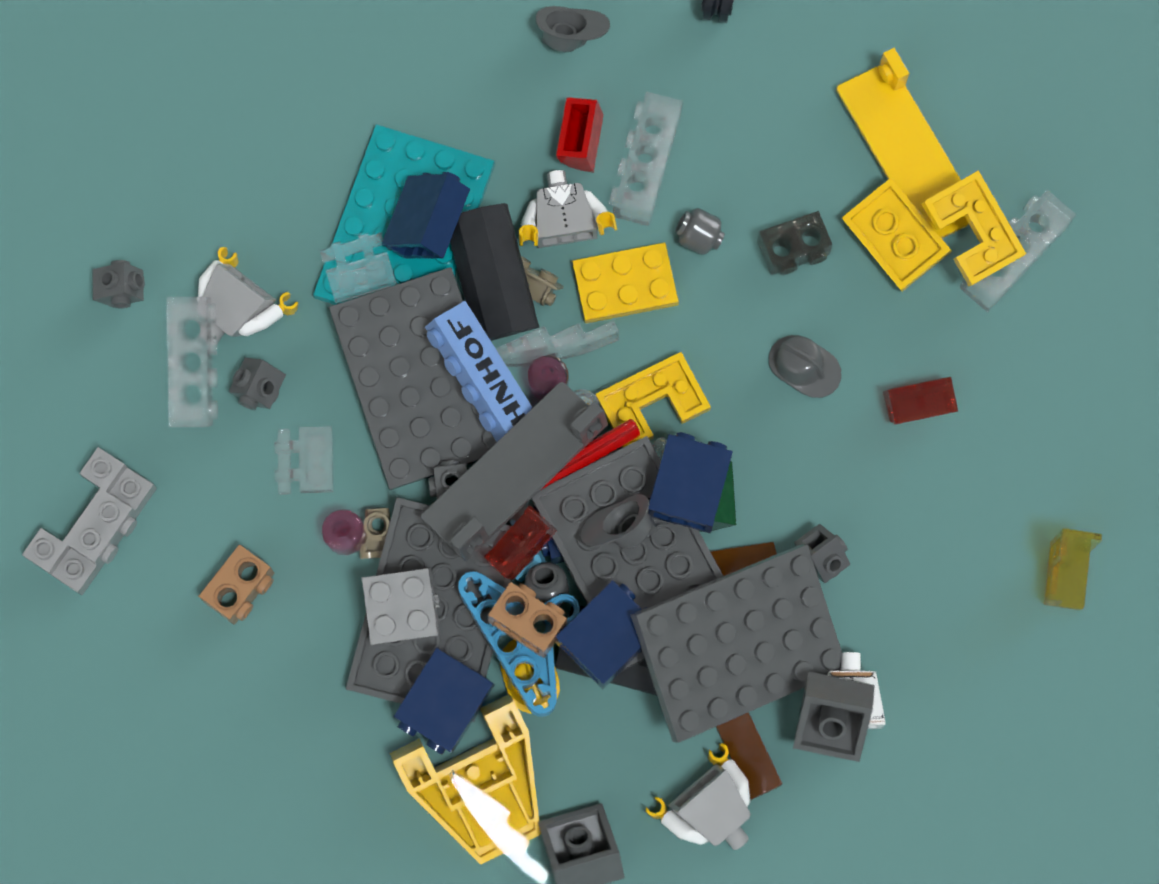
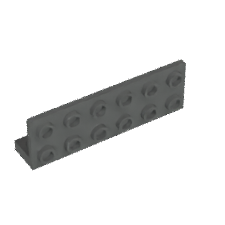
M560 382L421 515L422 520L466 562L608 425L604 410L595 402L589 406L565 383Z

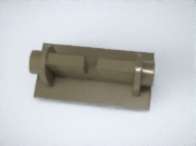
M521 256L527 281L530 284L529 289L532 300L540 303L542 306H545V304L552 306L557 295L553 294V291L563 289L564 286L557 282L558 277L544 269H541L540 272L529 267L531 262Z

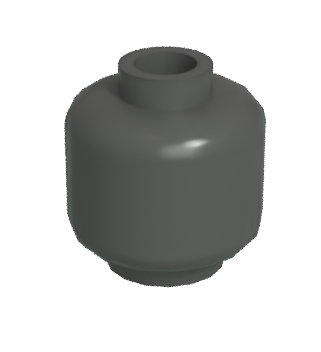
M700 208L693 209L691 212L685 211L675 230V234L679 235L678 241L681 246L701 255L707 254L712 248L717 250L725 235L721 231L722 223L720 218Z
M551 562L536 564L525 576L524 585L532 589L537 594L535 598L543 603L558 595L569 594L567 577L564 570L557 564ZM561 602L557 606L561 607L565 602Z

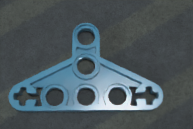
M472 571L465 573L460 578L458 584V592L462 601L528 710L539 717L550 715L554 711L557 702L553 646L545 658L537 655L518 641H516L517 646L513 651H501L498 648L497 642L502 636L507 634L491 624L484 623L481 620L480 614L485 608L494 607L505 591V588L481 573ZM472 581L474 584L480 582L479 594L484 600L487 594L492 599L482 601L474 608L473 604H477L478 599L472 591L465 592L468 589L467 582ZM569 594L558 595L544 603L551 602L558 605L561 602H568L573 606L574 613L570 618H567L566 626L579 614L578 601ZM512 602L507 605L506 610L511 615H519L525 608L519 602ZM542 620L546 626L542 634H546L552 630L553 626L550 622ZM527 663L533 667L534 675L531 679L522 681L516 677L514 672L519 664ZM539 678L544 684L537 685L538 691L542 696H550L547 701L548 707L543 708L542 705L535 706L533 704L536 701V695L532 688L527 693L524 691L525 688L532 687Z

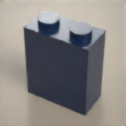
M442 172V174L435 175L423 173L422 175L408 176L381 244L404 259L444 258L470 188L462 184L457 175L450 172Z
M678 432L676 436L669 434L650 499L648 512L651 517L711 534L733 451L727 450V446L719 442L709 441L708 444L697 442L694 436Z
M613 580L555 637V643L602 689L642 651L631 614L642 609L633 601L636 598L635 594L625 584L622 583L618 586Z
M436 648L394 715V718L400 721L397 727L415 737L417 732L428 738L426 745L442 755L445 750L453 753L495 684Z

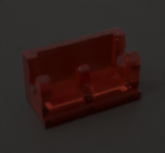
M951 377L883 391L889 420L894 425L958 412Z
M529 506L517 522L484 557L504 578L514 580L558 530L532 506Z

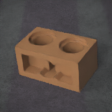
M239 544L201 592L199 598L235 625L238 620L243 621L253 609L251 603L259 593L263 595L268 591L274 581L271 577L275 573L270 566ZM247 567H256L258 569L257 576L253 580H242V572ZM230 592L236 593L237 601L233 606L224 607L221 605V600L225 594Z
M510 582L488 614V623L537 655L545 658L555 643V637L566 627L567 618L563 616L565 612L551 602L544 604L536 599L537 594L526 585L519 584V586H516ZM512 602H519L524 606L525 610L519 615H511L507 612L506 607ZM540 620H546L552 624L553 628L550 632L541 634L535 630L534 625Z

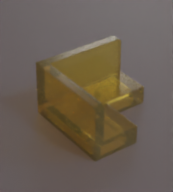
M1063 528L1050 542L1044 605L1073 610H1082L1084 608L1090 552L1102 541V534Z

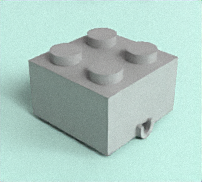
M431 568L362 578L371 645L440 635L437 608H440L438 594L435 595Z

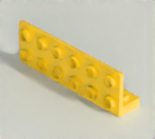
M892 48L883 53L879 66L838 85L836 91L887 179L892 178L943 239L969 225L965 216L937 231L921 203L961 181L908 91L906 83L910 73L895 48Z

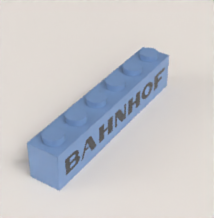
M463 301L434 318L425 326V329L427 330V337L431 345L436 349L438 348L444 357L446 369L452 376H456L461 384L463 396L478 411L482 426L487 431H490L496 442H498L533 407L466 301Z

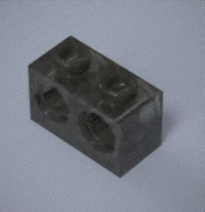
M819 211L759 231L757 240L770 275L780 273V275L790 274L796 271L798 266L808 262L810 265L819 264L828 258L827 256L830 255L833 246ZM812 236L818 240V244L809 246L804 243L803 238ZM782 246L789 251V254L778 256L774 253L773 249Z

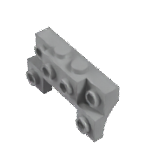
M99 447L79 474L100 489L65 539L61 541L40 528L22 554L23 557L80 595L84 594L105 563L109 564L114 559L119 549L117 545L123 536L128 537L137 525V516L157 489L153 483L135 473L124 463Z

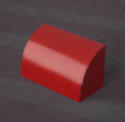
M566 98L556 157L563 164L577 170L593 173L604 116L597 100Z

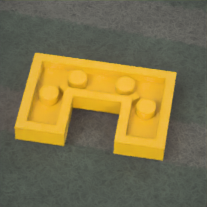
M979 170L921 203L937 231L965 216L980 244L953 260L969 287L1026 255L1025 250Z
M682 352L595 394V398L604 410L612 429L629 419H632L637 424L640 435L621 446L622 448L648 436L649 440L653 439L654 435L640 410L665 397H668L681 424L711 410V406Z

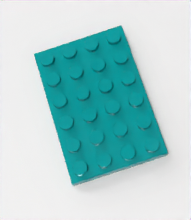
M376 124L315 288L314 298L337 305L450 267L454 277H456L457 267L451 243H449L444 258L404 259L381 243L408 176L422 175L423 173L435 175L442 174V172H450L460 178V182L470 188L462 212H466L481 206L495 167V161Z

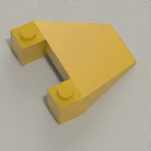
M510 694L480 708L493 736L492 739L436 767H433L420 738L390 753L407 792L480 865L541 835L538 825L539 813L529 730Z

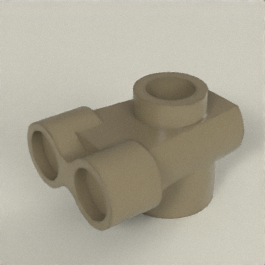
M389 508L365 509L364 543L359 544L360 559L381 558L391 521ZM376 518L384 521L385 525L381 531H376L372 527V523Z

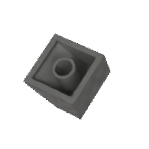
M808 672L793 749L860 762L873 711L875 685Z
M602 803L538 822L555 884H607L625 878L620 853Z

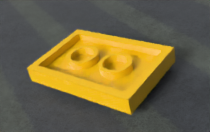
M889 178L842 217L843 221L902 292L952 252L892 178Z
M665 242L572 261L585 324L678 306L679 304Z

